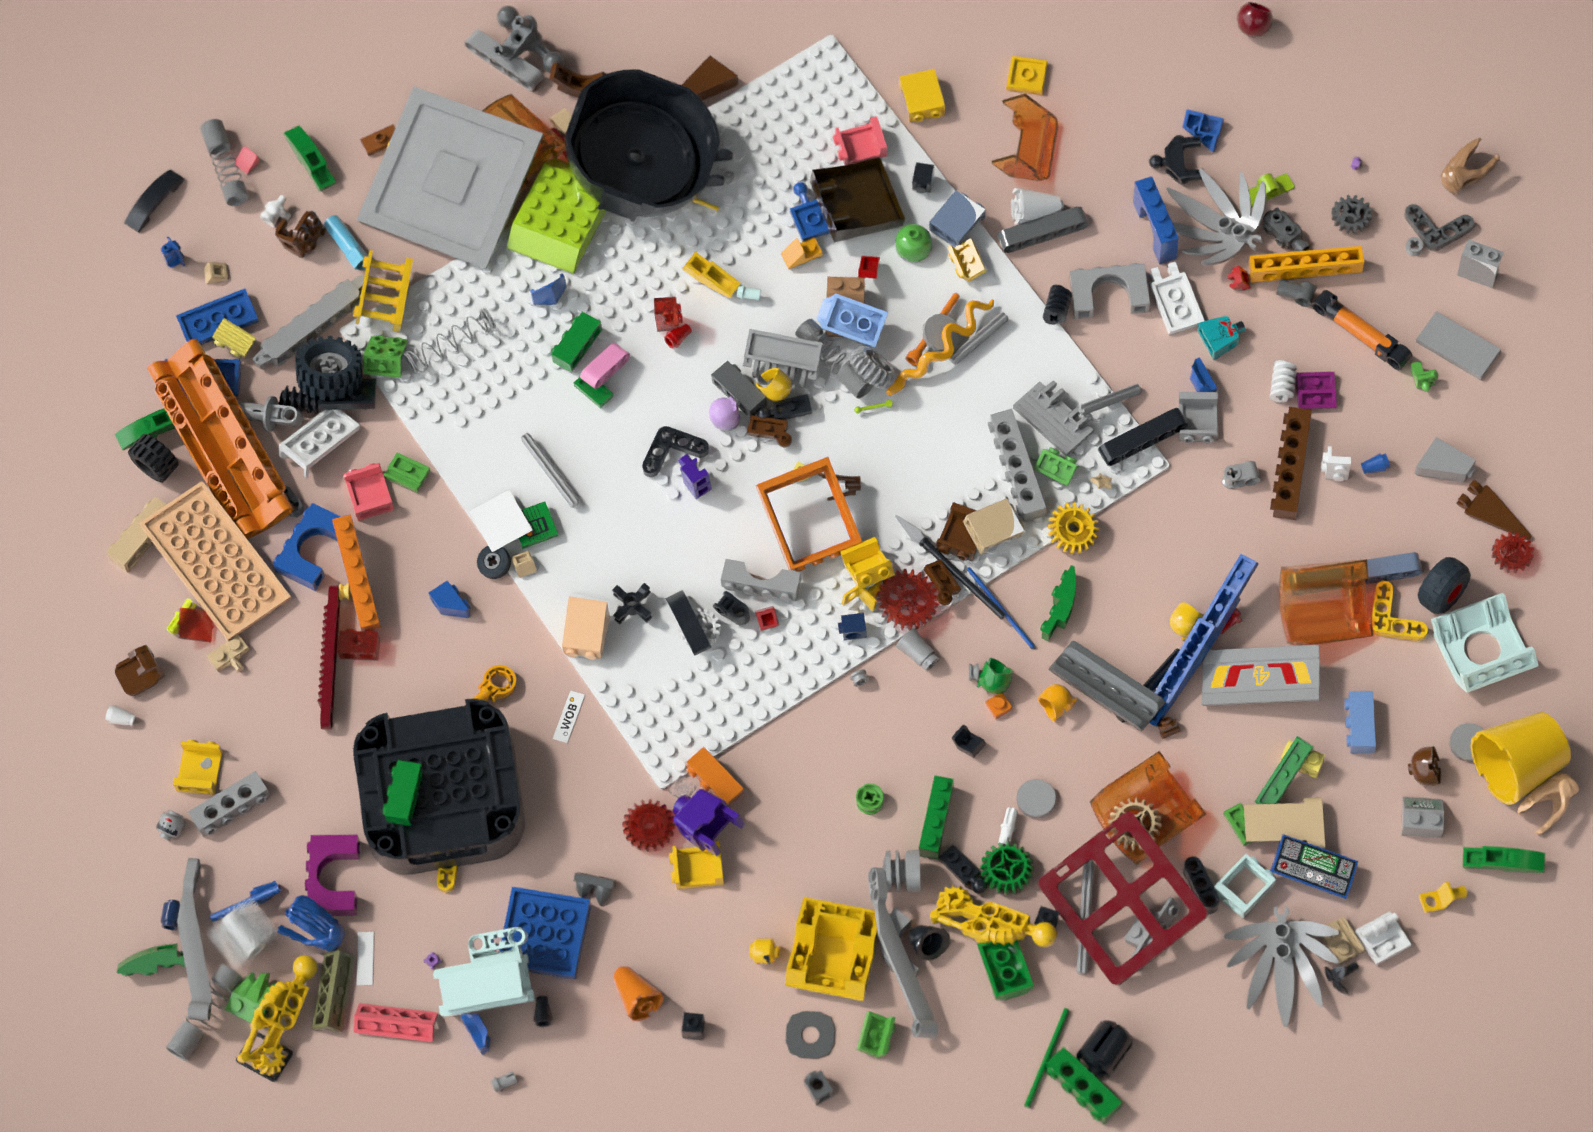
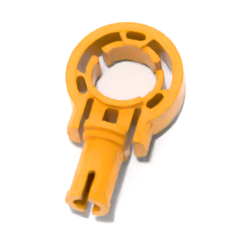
M504 665L490 667L484 674L483 682L478 685L480 692L472 699L495 702L498 698L502 699L510 696L516 688L515 673L511 668ZM496 672H498L499 676L502 675L507 678V686L500 688L492 684L491 680L493 677H496Z

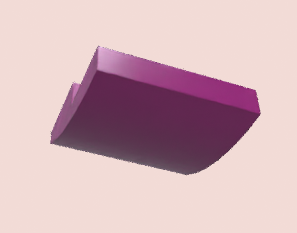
M1334 371L1296 373L1298 408H1337Z

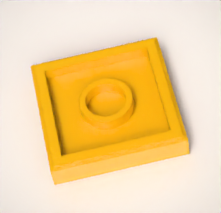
M1012 56L1006 90L1042 95L1048 60Z

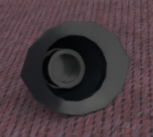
M918 925L909 931V940L921 959L932 960L938 958L946 951L950 944V934L944 928Z

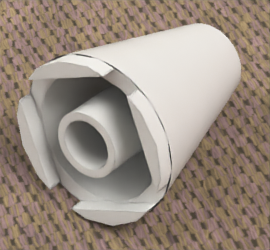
M1014 188L1012 194H1015V199H1011L1012 219L1016 220L1015 225L1061 212L1064 209L1063 200H1060L1059 196L1023 188Z

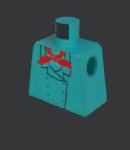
M1228 316L1198 323V333L1213 360L1239 344L1238 334L1246 331L1242 321L1232 324Z

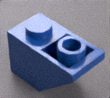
M448 580L428 592L430 600L441 615L462 618L470 617V605L466 599L462 600L459 597V590L454 584L451 586Z

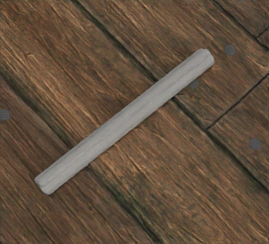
M1090 860L1083 866L1081 920L1091 915L1093 860ZM1080 941L1078 942L1077 973L1087 974L1089 953Z

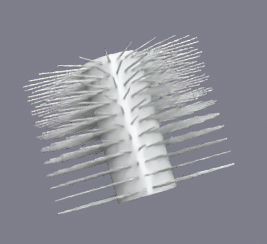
M245 904L240 909L236 910L233 908L231 912L229 910V913L222 918V922L217 923L219 924V930L216 933L223 936L221 938L222 942L225 940L229 942L227 943L228 947L224 949L227 951V954L230 953L229 956L233 960L231 963L235 962L237 957H240V960L244 956L247 960L249 957L254 958L262 949H265V945L269 942L265 935L274 934L276 929H272L273 927L269 925L271 922L267 923L266 919L260 924L259 921L264 914L260 915L262 913L260 912L258 917H255L256 911L253 907L251 909L248 907L246 910L244 908Z

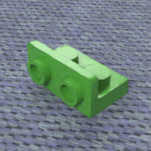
M1051 447L1049 450L1043 449L1034 470L1069 486L1076 469L1080 467V465L1076 464L1077 460L1070 456L1064 458L1059 455L1060 451Z

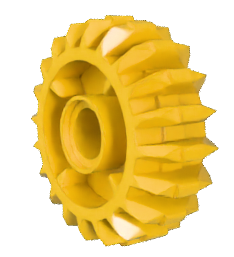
M1073 502L1071 507L1069 503H1065L1064 508L1060 505L1058 511L1054 510L1052 512L1054 517L1049 518V521L1053 524H1048L1047 528L1053 531H1050L1048 536L1055 537L1051 540V543L1057 541L1059 544H1057L1056 548L1059 549L1063 546L1064 553L1068 548L1070 554H1073L1075 549L1078 554L1082 552V548L1087 551L1089 549L1088 545L1092 546L1094 544L1092 539L1098 538V535L1093 533L1099 531L1098 527H1094V525L1098 524V520H1092L1095 514H1088L1090 511L1089 507L1085 511L1083 510L1084 504H1080L1077 508L1076 502ZM1069 524L1076 525L1077 532L1070 531Z

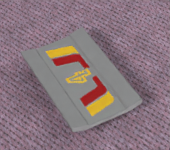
M1319 645L1209 650L1202 661V706L1319 701L1320 698Z

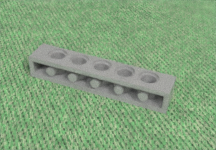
M1008 409L990 414V422H988L989 431L995 435L993 439L996 450H1000L1001 455H999L1001 465L1006 467L1005 477L1007 483L1011 482L1012 488H1010L1012 498L1017 500L1018 505H1016L1018 515L1023 517L1024 522L1046 516V505L1013 410ZM1002 431H1008L1009 433H1008V434H1002L1001 432H1002ZM1013 447L1015 450L1008 451L1006 448ZM1017 463V464H1020L1021 466H1020V467H1013L1012 465ZM1019 480H1024V481H1026V483H1025V484H1019L1018 481H1019ZM1024 497H1031L1032 500L1026 501V500H1024L1023 498H1024Z

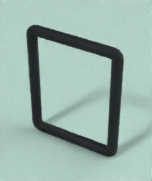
M257 1032L256 1036L265 1039V1035ZM282 1045L283 1050L289 1054L284 1060L285 1065L280 1067L281 1071L276 1073L274 1078L267 1074H260V1070L254 1069L253 1066L247 1063H240L237 1057L236 1062L271 1082H275L289 1062L293 1052Z

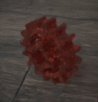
M1508 532L1507 537L1501 534L1500 539L1496 538L1495 545L1492 546L1493 552L1491 557L1496 558L1494 564H1500V570L1505 567L1507 568V573L1512 569L1516 574L1519 568L1521 571H1524L1525 566H1530V560H1533L1534 557L1532 554L1534 547H1530L1531 541H1525V535L1520 538L1518 532H1516L1515 536Z

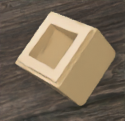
M208 262L204 267L206 284L228 280L226 263Z
M529 551L511 557L519 578L537 571Z

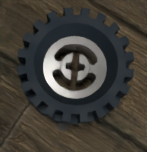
M323 336L318 337V341L311 339L308 341L309 345L306 343L301 345V349L297 350V355L295 356L296 381L299 389H303V393L306 395L310 393L312 398L320 396V400H325V397L335 400L337 396L340 399L345 398L346 393L350 396L353 394V389L357 390L359 388V384L362 382V357L358 347L355 344L351 346V341L346 340L343 342L342 337H338L336 340L333 339V336L323 339Z

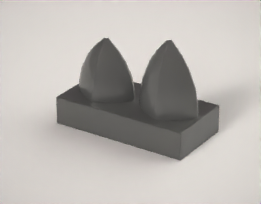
M581 872L575 873L574 876L576 889L581 898L587 896L592 890L593 885H595V896L600 906L608 900L612 889L616 886V879Z

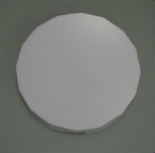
M935 314L928 318L923 325V339L933 350L944 351L942 341L943 327L948 323H956L948 315ZM952 332L951 338L953 346H955L959 339V334Z
M1472 723L1459 725L1450 736L1449 745L1452 753L1460 760L1473 762L1471 739L1477 732L1484 729Z
M1034 779L1027 781L1021 785L1017 792L1018 808L1024 815L1030 818L1045 817L1055 807L1056 795L1054 789L1043 780Z

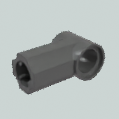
M1281 278L1276 295L1293 299L1297 304L1309 307L1317 288L1308 282L1299 284Z

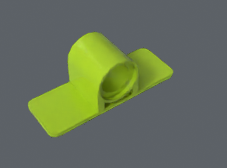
M1271 173L1261 176L1257 180V185L1249 189L1251 207L1254 206L1262 181L1266 185V201L1294 189V184L1288 174L1285 173L1276 178Z

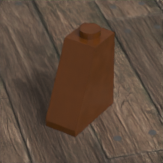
M710 55L684 81L682 86L691 89L704 101L738 85V75Z

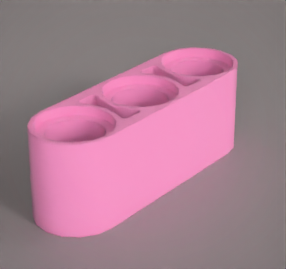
M614 342L582 371L580 378L594 389H598L628 361L630 353Z

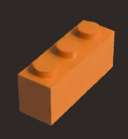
M704 746L686 762V771L692 778L696 777L700 781L699 785L702 789L710 791L713 795L725 800L728 806L743 794L744 788Z

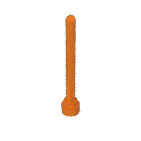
M954 293L940 314L948 315L960 298L958 293ZM924 339L921 340L916 349L909 351L905 359L909 364L913 366L918 365L919 358L927 346Z

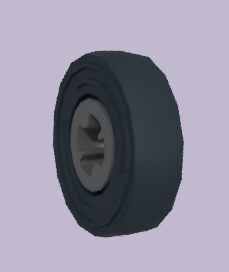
M486 546L478 554L477 567L485 577L497 579L506 575L509 571L511 557L505 548L501 547L492 552L489 546ZM492 559L497 561L496 565L491 563Z

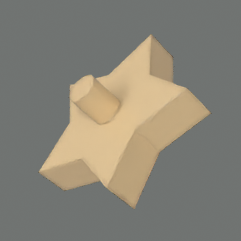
M1101 473L1097 477H1091V482L1095 483L1098 489H1111V477H1105Z

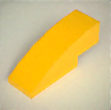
M696 251L682 268L683 271L702 284L728 298L733 295L741 284L716 263L707 261Z

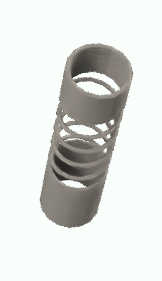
M219 119L208 120L201 125L200 130L208 153L212 158V164L215 166V172L218 174L217 178L221 182L220 187L222 188L226 204L229 206L241 205L248 200L249 195L244 182L240 181L241 174L236 173L239 167L233 165L236 159L230 158L233 155V151L229 150L231 145L223 122ZM227 151L232 153L226 158H215L217 155L224 154ZM234 159V162L228 166H218L225 160ZM214 160H221L217 165L214 164ZM217 167L224 168L220 171L221 173L227 168L237 167V170L230 174H220L216 169ZM219 175L226 177L221 181ZM232 175H240L237 180L223 182Z
M812 318L805 320L795 332V335L800 339L816 342L824 335L825 337L820 342H823L827 337V333L823 334V329ZM829 340L827 343H825V345L823 346V348H824L829 342H831V344H830L826 349H824V350L822 351V353H823L824 351H826L828 348H830V346L833 344V340ZM840 346L835 347L827 355L826 359H820V361H825V367H831V373L837 374V379L857 399L862 398L872 389L873 385L869 384V382L855 372L849 360L843 364L839 372L834 373L832 370L833 366L839 364L846 357V353L838 356L832 366L826 365V361L832 358L840 349ZM836 348H838L837 351H836L833 355L830 356V354H831ZM842 355H844V357H843L839 362L836 363V361H837Z
M221 964L209 983H214L232 993L242 977L232 968ZM210 984V988L213 990L211 991V993L227 1001V999L220 995ZM212 1001V1005L216 1006L219 1009H222L220 1006L216 1005ZM188 1016L185 1017L186 1021H182L183 1023H181L166 1046L169 1052L184 1061L189 1059L195 1047H197L204 1036V1033L188 1021ZM197 1020V1021L202 1022L203 1024L207 1025L208 1027H210V1025L207 1024L205 1021H203V1020Z

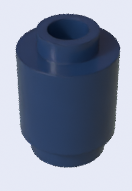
M170 899L168 902L163 903L160 920L162 928L177 930V919L180 909L179 901Z

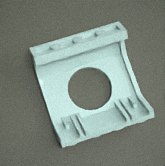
M1503 593L1431 619L1434 629L1432 634L1455 682L1466 693L1539 666L1535 649L1532 646L1528 648L1524 646L1512 622L1506 596ZM1481 632L1496 638L1501 649L1498 659L1483 665L1469 660L1464 651L1466 639L1472 634Z

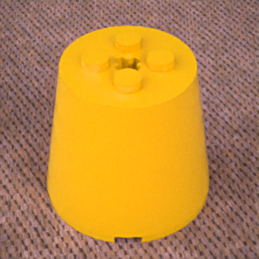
M1538 712L1481 730L1471 739V754L1479 776L1483 775L1489 784L1486 787L1499 801L1509 805L1519 801L1567 766L1571 759L1570 746L1562 728L1552 716L1545 712Z

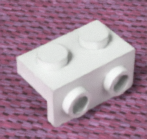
M1328 446L1327 453L1323 452L1321 472H1325V479H1333L1334 481L1348 480L1351 457L1332 456V446Z

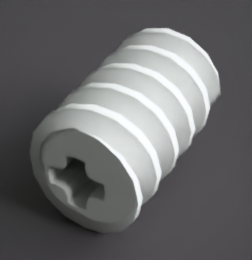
M1284 360L1274 362L1270 393L1271 400L1284 403L1289 398L1294 397L1292 391L1295 390L1293 384L1296 383L1294 378L1296 377L1297 365Z

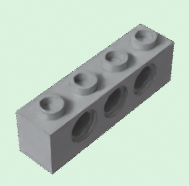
M255 771L188 811L202 836L211 835L218 827L231 823L236 816L247 813L256 804L264 803L270 794ZM245 793H251V795L248 798H243V795ZM235 803L233 807L226 808L227 804ZM212 813H218L215 818H209Z

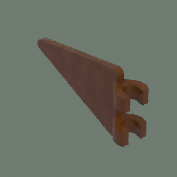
M1473 480L1467 489L1470 493L1477 495L1473 501L1464 493L1458 498L1456 504L1465 509L1464 513L1525 540L1529 541L1531 539V534L1488 485L1482 487L1478 481Z

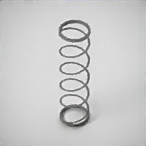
M484 307L481 309L482 319L485 328L474 317H467L466 322L470 337L459 326L452 325L451 331L455 346L447 337H445L443 334L438 333L436 340L440 355L431 345H429L426 342H423L421 345V350L425 363L415 353L411 351H407L406 353H404V357L412 371L415 374L419 372L409 352L412 353L425 367H428L423 351V344L428 345L441 359H443V355L438 342V335L443 336L456 350H458V346L453 333L454 326L459 328L471 341H473V337L468 324L469 317L474 319L487 333L488 329L485 320L492 329L496 328L494 320L492 319L487 309Z

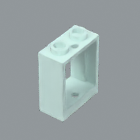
M1245 854L1214 888L1219 899L1243 919L1275 886L1276 879L1270 870H1265L1260 866L1259 861L1255 857ZM1244 867L1266 884L1248 904H1245L1226 887Z

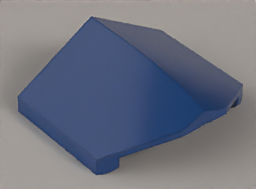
M563 273L560 274V278L537 290H530L534 305L557 304L567 288Z

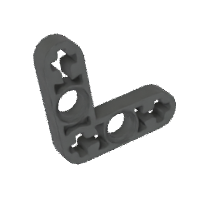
M1411 204L1405 210L1406 221L1424 245L1431 251L1440 250L1470 233L1474 226V220L1471 216L1462 215L1437 229L1419 205ZM1410 211L1413 213L1417 212L1416 217L1414 214L1410 215ZM1462 222L1465 224L1469 223L1468 227L1466 225L1462 226ZM1426 224L1429 229L1422 231L1419 229V225ZM1451 229L1455 232V235L1447 236L1445 231ZM1431 239L1434 241L1438 240L1437 244L1435 242L1431 243Z

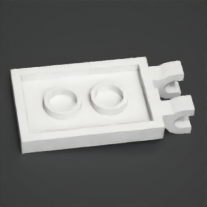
M1176 262L1168 264L1169 268L1167 270L1170 276L1165 278L1161 277L1158 267L1150 270V277L1153 282L1149 286L1169 335L1196 327L1198 323L1204 321L1186 273H1179Z

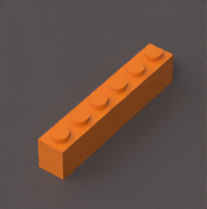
M350 514L332 519L362 632L381 628L352 516Z

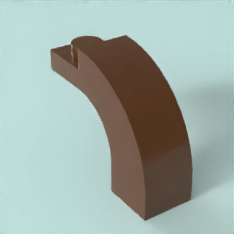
M555 62L552 64L549 80L558 85L557 90L579 98L580 92L584 87L606 73L602 71L594 75H581Z

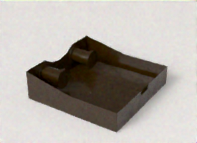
M880 157L844 166L812 169L809 182L834 243L904 225L905 216Z

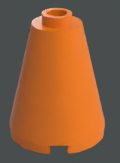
M621 966L616 969L613 979L628 1017L632 1021L647 1019L650 1017L648 1013L652 1010L656 1012L662 1005L664 998L661 992L629 966Z

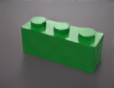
M583 311L579 316H576L570 329L563 333L560 343L556 344L551 351L553 363L572 373L601 333V321Z
M398 760L397 766L393 767L392 785L388 786L387 790L389 799L388 803H385L383 807V815H385L387 822L411 825L423 775L421 764Z

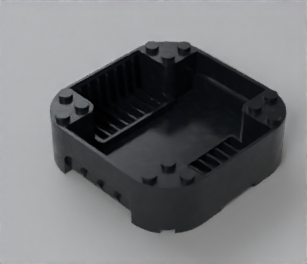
M465 699V706L409 714L390 718L388 713H383L365 723L366 726L360 733L358 732L353 745V756L363 831L374 858L388 871L410 875L435 871L439 868H452L455 865L458 867L492 861L509 854L520 842L525 828V816L514 744L505 716L499 709L490 705L489 702L481 699ZM398 760L418 763L423 768V775L410 826L389 823L385 815H383L384 804L388 803L389 799L387 796L388 786L392 785L393 782L392 769L394 766H397Z

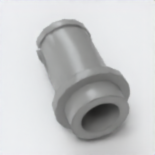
M513 1071L499 1078L494 1077V1080H491L495 1092H501V1089L518 1083Z

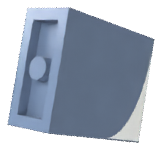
M956 190L929 221V231L952 246L957 247L963 243V239L979 220L986 218V209L980 203L970 200L965 193H960Z

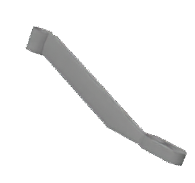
M189 858L177 919L192 998L188 1006V1019L209 1021L212 1011V993L193 899L200 872V859Z
M872 867L869 870L868 883L870 899L875 908L878 936L914 1017L912 1035L917 1038L934 1039L938 1034V1024L933 1020L932 1011L885 906L888 896L885 870Z

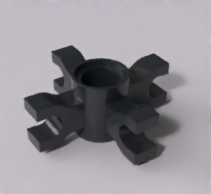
M643 583L636 593H626L618 585L612 589L614 592L613 596L623 602V606L613 614L615 617L614 621L619 625L622 624L628 615L638 614L646 623L652 619L651 612L641 605V601L651 593L650 587L646 583ZM629 602H636L634 606L628 605Z

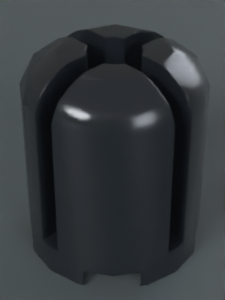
M1103 1020L1098 1023L1076 1053V1058L1079 1062L1082 1059L1089 1066L1088 1070L1100 1078L1106 1075L1109 1079L1132 1048L1133 1041L1131 1035L1123 1026L1117 1025L1116 1022Z

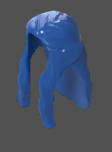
M305 895L295 897L291 907L285 911V915L292 924L309 933L315 940H309L283 925H280L278 927L279 930H277L279 934L288 936L292 940L299 941L305 945L315 946L327 952L336 950L341 945L345 936L343 927L338 923L339 920L334 919L322 906Z

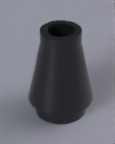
M538 996L536 998L533 1021L538 1027L550 1026L553 1016L548 997Z

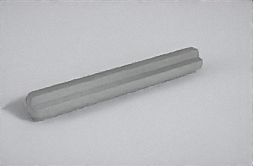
M1004 312L998 314L958 348L949 360L954 365H957L1008 321V316Z
M1139 384L1128 386L1079 405L1078 412L1081 415L1089 414L1139 395L1142 389Z

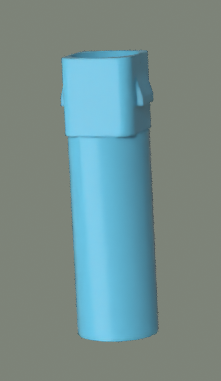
M333 215L324 222V227L354 269L364 270L365 267H362L364 256L368 257L367 253L361 248L339 216Z

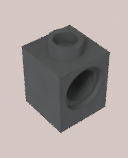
M821 1070L818 1072L813 1071L806 1075L804 1086L816 1106L834 1096L833 1089ZM815 1083H821L823 1085V1087L819 1090H815L812 1088L813 1084Z

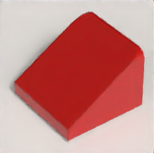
M774 606L755 611L761 631L779 626Z

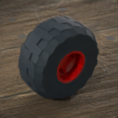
M1454 557L1441 559L1423 580L1417 594L1419 603L1434 614H1444L1458 601L1467 588L1471 576L1469 568Z

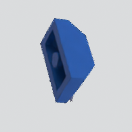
M1201 358L1195 359L1191 366L1190 376L1194 388L1197 392H1217V387Z
M465 1013L460 1016L481 1055L487 1053L491 1038L479 1014L470 1015Z

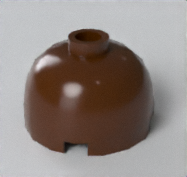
M1434 746L1417 750L1411 758V763L1408 764L1409 774L1413 775L1414 779L1424 786L1441 784V767L1438 768L1437 762L1440 760Z

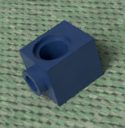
M864 613L841 615L838 629L839 634H843L844 640L867 638Z

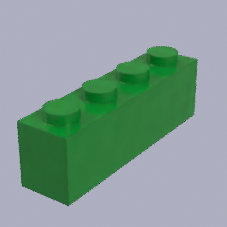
M934 775L918 848L921 857L938 860L954 789V779Z

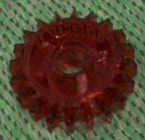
M649 799L648 804H645V801L641 800L640 806L634 803L635 809H628L629 814L624 815L626 821L622 822V826L624 827L623 834L627 835L626 840L631 841L632 847L638 844V850L645 847L646 852H648L649 847H653V850L656 851L657 845L661 848L664 847L663 841L666 843L670 842L669 837L674 836L672 830L676 826L673 823L674 816H671L672 811L670 809L666 810L667 806L665 804L660 806V801L658 800L653 804L651 799ZM646 823L654 824L651 828L644 827Z

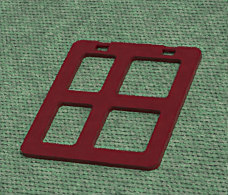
M1131 812L1123 813L1108 827L1088 840L1038 881L1041 891L1056 911L1060 912L1059 915L1113 985H1121L1203 922L1208 916L1205 906ZM1115 827L1118 833L1108 839L1105 834ZM1126 832L1132 834L1153 862V867L1132 883L1127 882L1105 853V849ZM1093 860L1116 889L1117 894L1086 919L1081 920L1059 891L1058 885L1087 862ZM1066 865L1069 871L1060 877L1057 872ZM1163 878L1167 880L1189 909V913L1167 930L1162 928L1140 898L1141 894ZM1124 907H1129L1152 937V942L1124 964L1117 967L1095 939L1093 932Z

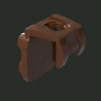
M306 211L294 231L292 229L287 231L286 226L288 222L284 219L278 224L275 236L284 249L303 258L306 253L313 252L316 249V241L319 237L324 236L326 228L314 211Z
M147 645L132 650L128 653L129 658L119 662L115 668V675L124 692L129 696H135L150 689L158 683L159 679L165 676L160 666L156 663L153 652Z

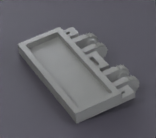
M749 329L743 366L751 368L752 361L755 360L752 378H757L759 375L761 362H766L764 372L772 367L779 368L785 374H788L789 367H791L789 377L792 385L795 383L797 369H802L799 384L800 387L804 388L807 376L811 380L817 379L824 343Z
M1039 381L1013 405V409L1062 454L1068 456L1093 432L1089 425L1081 430L1090 421L1092 415L1090 413L1086 414L1076 422L1074 419L1080 415V412H1078L1079 406L1072 411L1062 401L1054 405L1062 398L1066 391L1061 388L1049 397L1048 394L1055 389L1057 383L1052 381L1045 387Z

